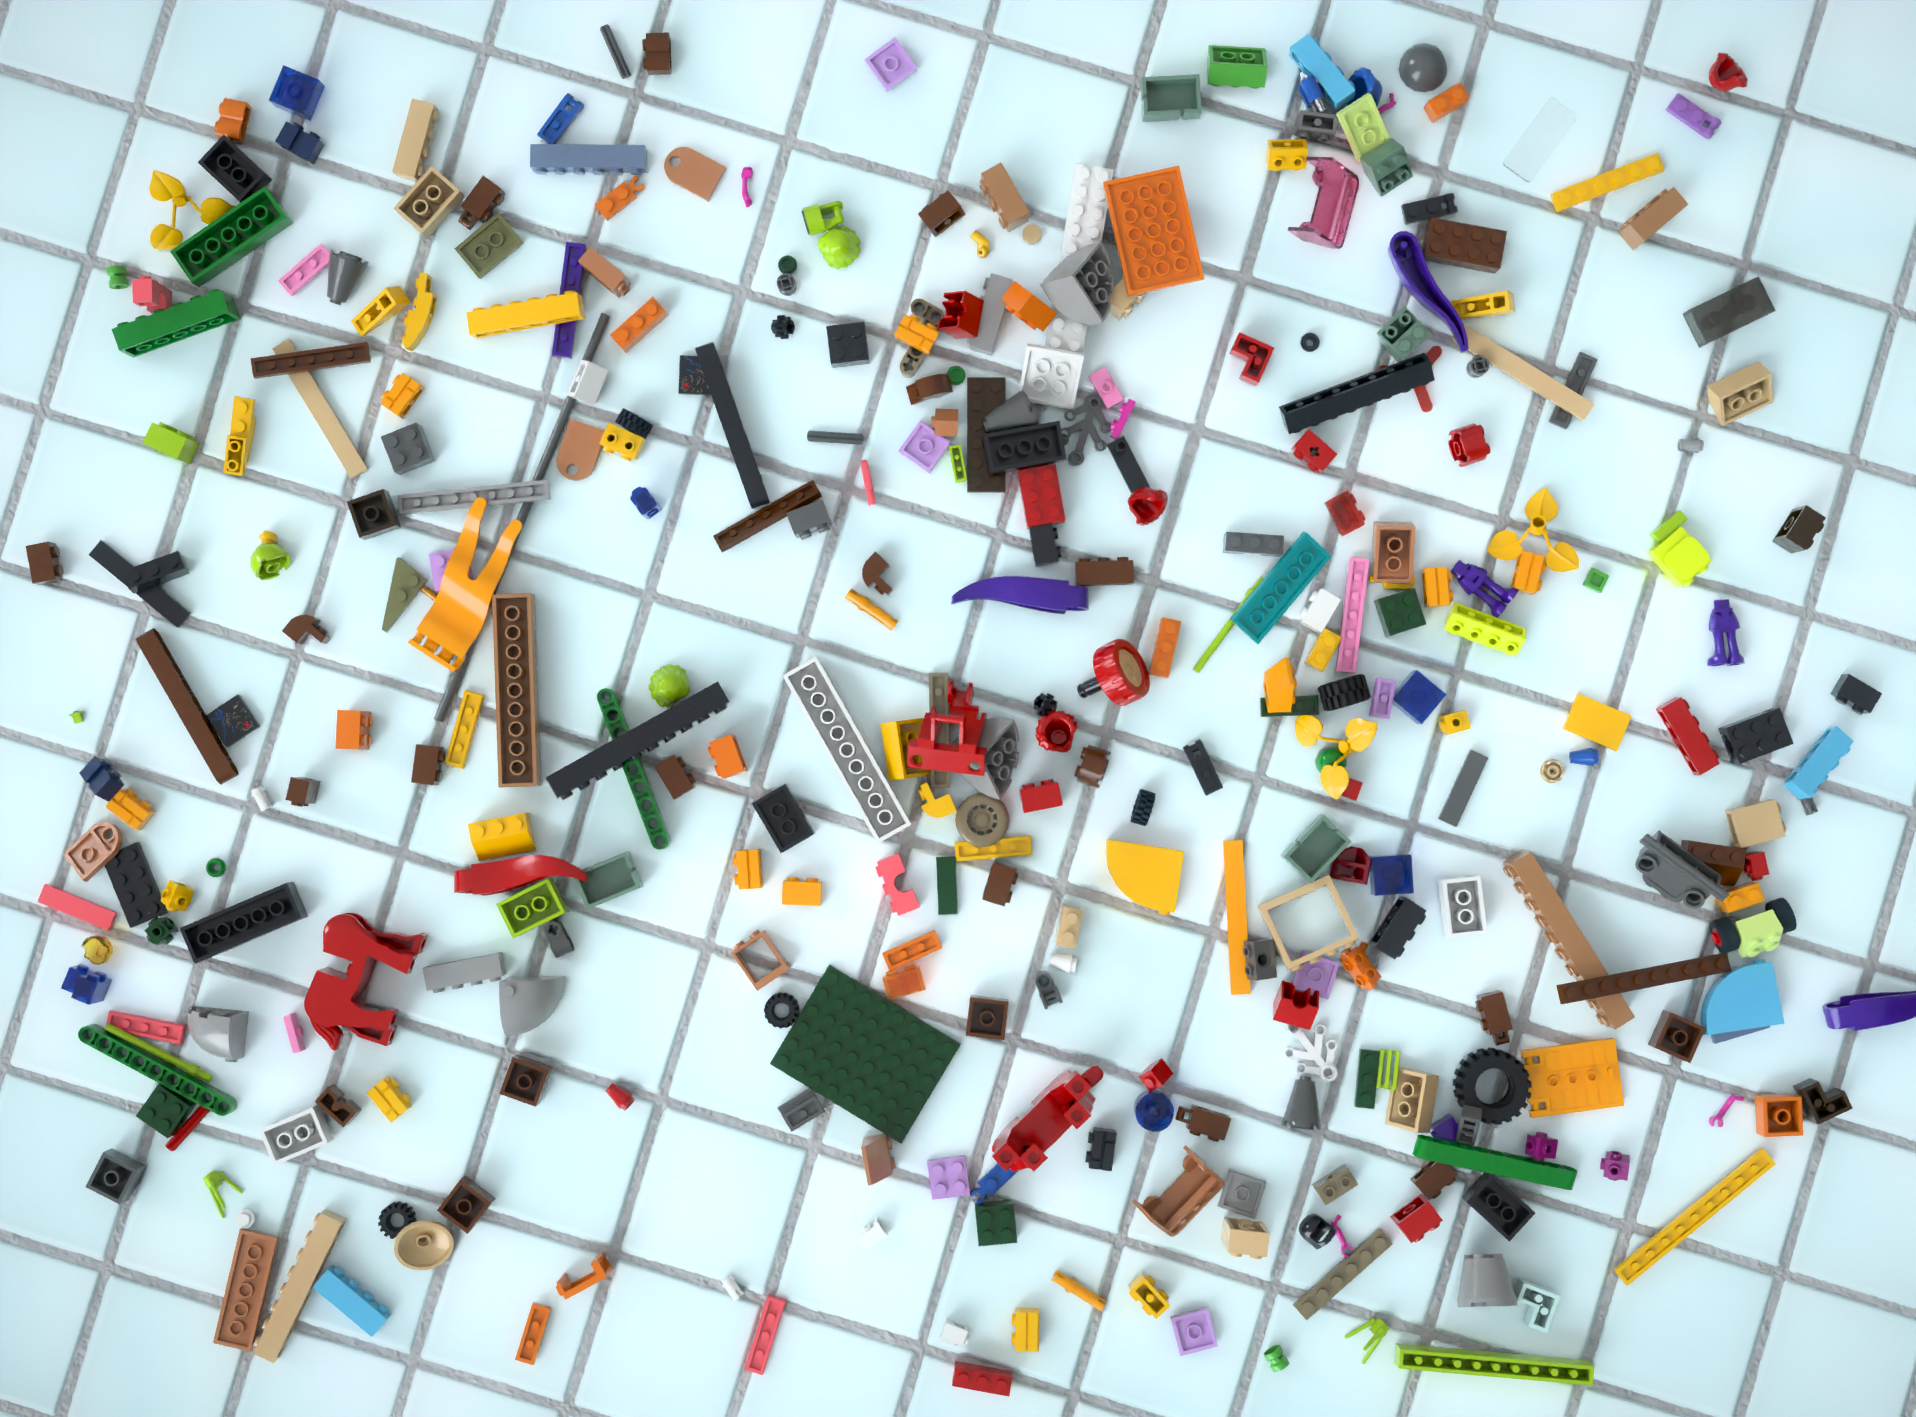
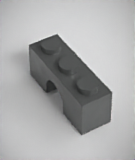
M1225 532L1222 553L1261 554V556L1280 557L1283 555L1284 536Z

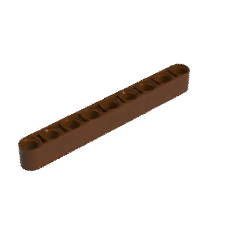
M152 628L136 638L138 646L216 781L222 785L238 776L239 772L207 719L203 708L159 632Z

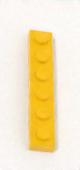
M1656 153L1551 193L1550 197L1556 212H1560L1662 173L1665 169L1659 154Z

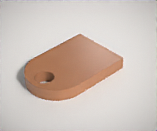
M688 147L673 149L667 155L664 162L665 173L672 183L707 202L711 199L726 171L725 166ZM673 158H679L680 164L677 167H673L670 165V161Z
M570 419L556 458L557 468L564 477L573 481H580L592 474L602 449L599 442L604 430ZM575 465L578 468V472L571 476L568 474V468Z
M99 822L84 833L63 855L82 881L88 882L119 852L123 841L122 833L117 826L111 823ZM113 830V836L108 839V833Z

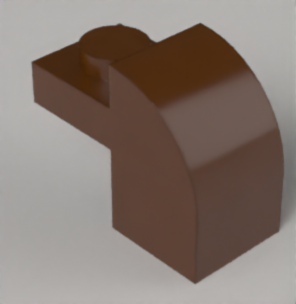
M948 374L924 377L916 380V383L906 386L911 405L919 404L931 398H940L953 392Z
M876 552L865 562L862 569V577L868 588L875 583L876 586L874 588L881 595L884 593L889 595L893 589L880 576L890 565Z
M309 615L294 617L282 630L283 633L299 644H303L310 634L324 644H327L331 639L327 635L328 631L320 625L317 627L321 620Z

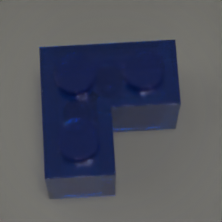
M78 964L69 967L61 989L73 993L71 998L91 1005L104 1001L112 979L107 978V974L103 972H93L89 970L88 966Z

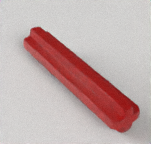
M199 1106L166 1143V1148L170 1151L176 1150L210 1110Z

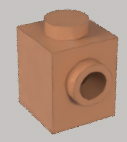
M935 409V416H931V428H935L934 436H957L958 409Z

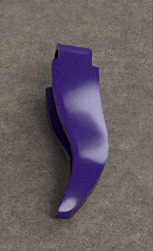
M1407 231L1397 232L1391 238L1387 250L1401 282L1425 309L1439 318L1450 329L1460 353H1465L1469 347L1463 322L1431 275L1416 236Z
M1002 576L981 580L959 590L951 599V604L953 605L969 600H993L1055 614H1065L1066 611L1089 610L1087 587L1069 585L1067 580L1022 576Z
M1916 990L1841 996L1840 1001L1826 1003L1822 1006L1827 1027L1831 1029L1849 1028L1853 1031L1912 1019L1916 1017Z

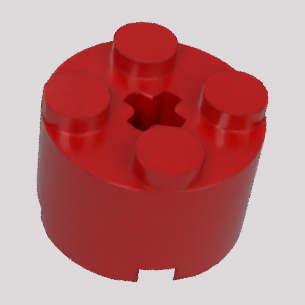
M1472 423L1449 432V435H1451V440L1448 441L1449 449L1454 461L1458 460L1461 463L1459 464L1460 467L1483 461L1490 454V446L1485 441V432L1482 425Z

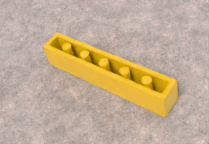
M566 291L564 295L549 294L546 295V298L542 299L532 297L528 298V301L525 302L511 301L509 305L504 306L502 304L491 305V308L487 309L482 307L474 308L473 311L466 312L469 335L478 339L586 319L583 296L576 291Z

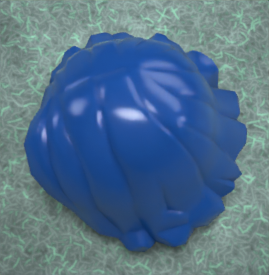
M1362 67L1354 71L1348 80L1352 81L1356 88L1354 99L1347 103V106L1366 93L1372 95L1376 106H1378L1383 92L1380 81L1375 78L1370 69Z

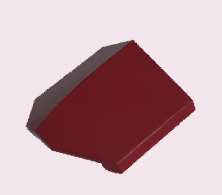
M1352 846L1346 848L1332 862L1330 877L1367 885L1372 859L1362 848Z

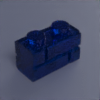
M639 486L631 492L630 500L646 519H650L662 511V507L646 487L641 488Z

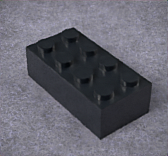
M1060 421L983 434L982 436L989 475L1064 462L1067 459Z

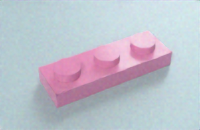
M320 244L281 277L278 282L293 297L329 266L330 252L324 245Z

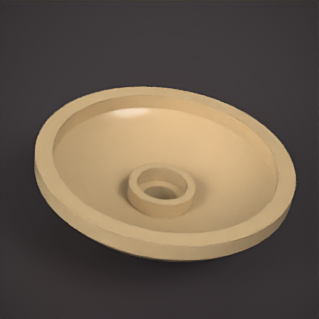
M432 1220L416 1221L407 1225L398 1233L394 1241V1253L397 1260L409 1269H433L444 1263L451 1255L454 1246L453 1236L450 1230L439 1222Z

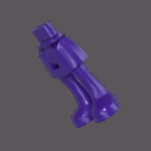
M1458 560L1451 569V573L1457 576L1455 579L1458 580V583L1468 595L1473 593L1490 607L1492 616L1498 618L1507 607L1506 604L1511 602L1519 590L1514 587L1503 588L1487 576V570ZM1481 584L1496 594L1503 602L1495 599L1480 587Z
M1729 599L1714 600V609H1712L1709 620V631L1713 633L1715 651L1714 655L1707 660V666L1710 667L1726 664L1728 666L1745 664L1744 657L1739 652L1736 640V630L1740 628L1733 608H1730ZM1724 632H1726L1728 656H1726L1723 637Z

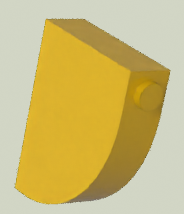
M1107 839L1105 849L1106 862L1116 886L1134 902L1147 908L1159 910L1158 914L1170 915V912L1175 913L1184 851Z

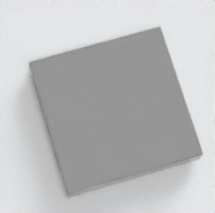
M1229 1169L1217 1206L1255 1219L1266 1181Z

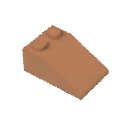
M1373 522V582L1412 583L1416 528L1412 522Z
M886 1134L863 1137L861 1149L867 1183L870 1186L891 1176L896 1165L894 1157H890L889 1150L892 1149L891 1138H887Z

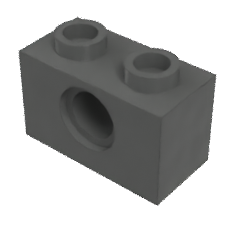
M1261 938L1244 941L1243 953L1246 961L1245 973L1247 979L1258 981L1277 978L1274 940Z

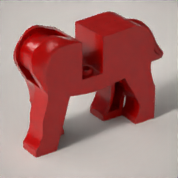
M357 913L336 915L326 923L323 930V952L352 961V964L348 965L346 973L330 967L317 970L305 997L304 1008L315 1031L327 1042L331 1050L336 1051L339 1049L344 1036L338 1025L346 1027L360 1038L384 1046L392 1043L397 1029V1025H394L399 1009H371L364 1006L359 1001V997L369 982L375 959L406 975L411 973L417 955L423 952L428 934L407 935L401 932L378 931L363 916Z
M1092 1066L1082 1075L1075 1070L1071 1072L1068 1069L1055 1078L1031 1102L1033 1107L1020 1119L1016 1116L995 1139L992 1146V1157L1005 1171L1007 1169L1019 1171L1030 1168L1034 1172L1048 1159L1044 1152L1072 1125L1078 1129L1091 1117V1111L1096 1098L1089 1090L1103 1078L1104 1073L1102 1069L1098 1066Z

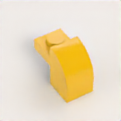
M927 782L920 785L919 794L923 801L927 800L928 802L921 806L926 814L940 818L957 811L949 794L935 799Z

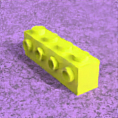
M1454 602L1445 618L1444 630L1451 634L1462 636L1469 641L1478 642L1488 648H1494L1515 657L1526 640V628Z

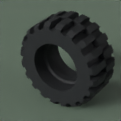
M1481 1048L1477 1049L1475 1054L1473 1052L1467 1055L1468 1059L1460 1061L1461 1067L1460 1069L1456 1068L1454 1074L1457 1076L1456 1079H1453L1452 1084L1455 1086L1453 1092L1454 1096L1458 1099L1457 1103L1460 1107L1469 1105L1481 1108V1121L1485 1124L1494 1123L1495 1125L1502 1124V1121L1507 1123L1512 1121L1511 1117H1518L1522 1114L1519 1111L1522 1107L1526 1109L1528 1105L1525 1102L1526 1098H1531V1092L1528 1091V1088H1531L1532 1084L1527 1078L1530 1076L1528 1071L1523 1068L1524 1065L1516 1057L1500 1049L1488 1048L1485 1050ZM1497 1068L1506 1074L1508 1089L1501 1100L1496 1103L1487 1104L1477 1097L1475 1090L1476 1082L1484 1071Z

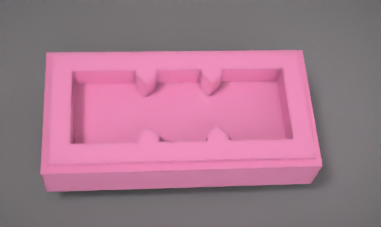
M1106 367L1088 376L1107 410L1124 401Z
M296 1012L284 1016L283 1019L292 1052L298 1053L306 1050L303 1041L304 1031L302 1026H299Z

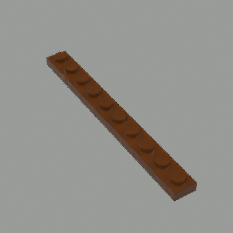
M1720 953L1556 986L1560 1004H1568L1730 972L1731 967L1728 954Z

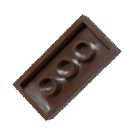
M1431 217L1426 224L1422 253L1425 261L1495 274L1501 268L1507 231Z

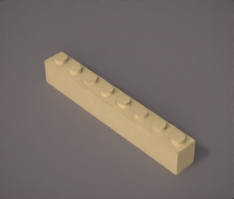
M327 1209L316 1215L313 1221L315 1226L305 1237V1247L299 1250L296 1256L298 1261L288 1272V1282L282 1285L279 1291L281 1296L278 1301L276 1300L270 1310L272 1314L270 1318L265 1320L262 1326L264 1331L261 1336L259 1335L253 1344L255 1346L253 1354L273 1364L280 1358L313 1290V1286L316 1284L347 1220L346 1218Z

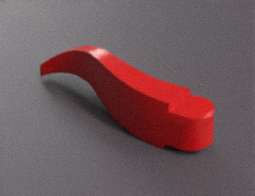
M529 855L495 862L471 864V869L454 871V893H472L483 896L518 889L540 879L553 876L572 877L588 882V874L563 859L545 855Z

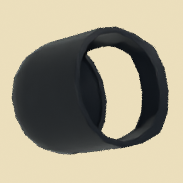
M1318 1214L1306 1216L1299 1226L1300 1235L1315 1249H1320L1327 1245L1337 1230ZM1327 1231H1329L1328 1234L1326 1235V1237H1325L1322 1241L1319 1242V1240L1321 1239V1237H1322Z

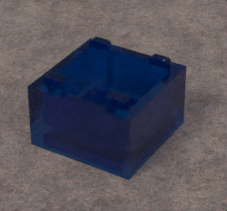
M283 65L269 101L279 109L311 121L325 86L319 79Z
M1413 670L1394 692L1392 704L1416 724H1423L1447 694L1418 670Z
M1411 854L1369 856L1372 859L1370 867L1372 895L1414 893Z

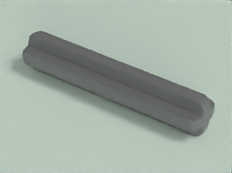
M608 24L601 26L600 31L621 78L626 79L630 77L631 73Z
M810 430L807 432V440L811 442L862 445L864 440L863 434Z

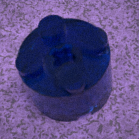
M1147 1090L1141 1093L1135 1100L1134 1115L1142 1128L1152 1132H1159L1171 1124L1174 1116V1107L1170 1099L1159 1090L1150 1092ZM1152 1107H1154L1155 1109H1157V1110H1156L1157 1113L1154 1114V1115H1153V1113L1151 1112V1108H1152Z

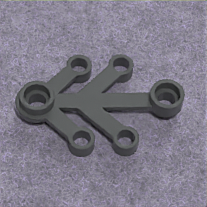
M1097 394L1088 395L1083 405L1075 409H1069L1064 414V418L1067 421H1073L1077 415L1087 411L1084 420L1068 428L1061 429V432L1063 430L1068 432L1067 437H1063V440L1068 439L1071 434L1081 430L1075 451L1068 455V461L1072 466L1081 465L1084 461V454L1082 452L1088 433L1094 442L1095 450L1101 452L1107 447V443L1101 440L1092 422L1095 414L1100 423L1101 432L1109 433L1111 431L1110 427L1112 424L1106 420L1101 410L1103 400ZM1092 400L1097 402L1096 407L1091 405ZM1068 412L1073 413L1072 419L1068 418ZM1104 424H1107L1109 426L1108 431H1105L1103 429ZM1099 442L1103 443V449L1098 448L1097 444ZM1075 454L1080 456L1079 461L1074 460Z

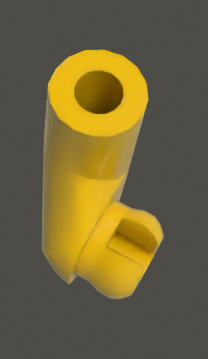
M975 230L970 238L978 244L977 255L980 258H985L990 252L989 240Z

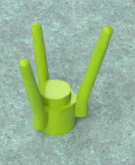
M214 1170L203 1177V1180L209 1189L221 1218H224L225 1215L222 1208L225 1209L226 1205L217 1190L223 1184L221 1180H224L240 1194L243 1191L227 1178L223 1171L218 1173L217 1170Z
M1379 1317L1376 1320L1371 1318L1367 1323L1344 1336L1347 1339L1372 1326L1369 1330L1374 1335L1363 1347V1350L1366 1351L1370 1346L1371 1348L1363 1358L1362 1364L1366 1363L1390 1329Z

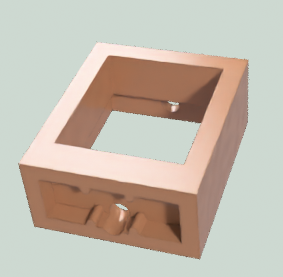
M590 246L578 260L580 265L616 297L625 296L629 292V286L631 285L627 277Z
M756 930L749 935L750 940L746 943L743 940L733 946L735 950L731 952L757 991L790 969V966L765 930L761 932ZM760 938H763L781 965L758 980L740 952Z

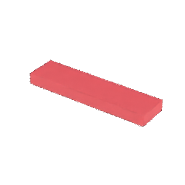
M44 884L37 901L107 931L111 930L118 913L49 884Z
M115 1010L109 1011L106 1025L110 1023L135 1036L180 1045L183 1044L186 1030L185 1024Z
M768 1294L744 1370L763 1375L786 1299Z

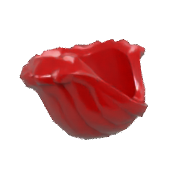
M1719 52L1716 61L1709 70L1710 84L1720 92H1726L1736 87L1745 88L1748 85V78L1742 68L1738 67V64L1734 62L1731 56H1728V53Z
M1140 487L1130 495L1127 502L1130 511L1136 517L1137 525H1148L1163 514L1168 501L1167 492Z
M1050 711L1048 715H1043L1041 720H1038V726L1036 727L1037 734L1035 736L1039 741V746L1044 747L1045 750L1061 753L1068 752L1072 746L1074 733L1078 728L1077 722L1074 721L1075 717L1064 713V711Z

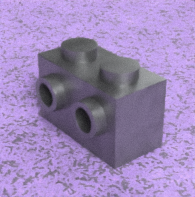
M1300 110L1296 119L1294 136H1299L1300 139L1317 138L1318 141L1329 142L1336 135L1338 117L1334 114Z

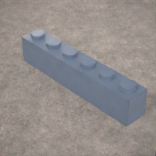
M530 144V168L533 172L540 175H545L547 172H554L557 175H565L566 172H573L576 175H584L585 172H592L594 175H604V172H612L613 175H623V173L642 175V173H647L648 150L645 145Z

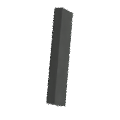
M1579 352L1564 385L1582 396L1598 359ZM1555 405L1548 422L1566 430L1573 415Z
M1471 749L1469 750L1438 817L1439 820L1457 827L1488 757Z

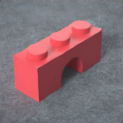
M139 276V279H132L134 304L140 307L147 306V311L154 314L155 310L172 307V291L166 288L165 285L151 279L150 276Z
M899 853L877 861L878 866L875 869L878 876L884 879L885 884L882 886L885 894H890L892 902H889L893 913L897 912L898 916L920 908L913 889L900 891L895 886L896 876L906 872Z

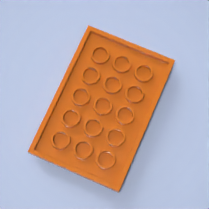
M1179 165L1103 182L1128 297L1204 280Z

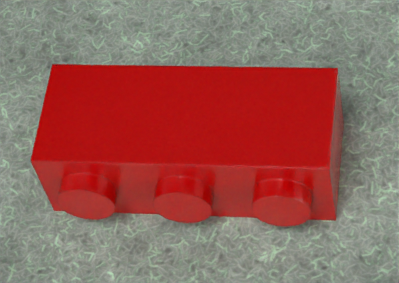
M955 1361L952 1386L1009 1397L1013 1375L1012 1371Z

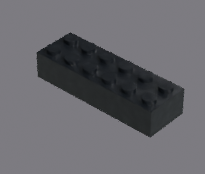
M293 881L180 928L192 960L196 964L307 918L308 915Z

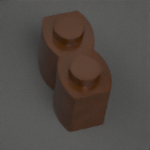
M669 32L646 33V39L642 40L643 51H646V58H643L644 70H647L648 75L671 74V38Z

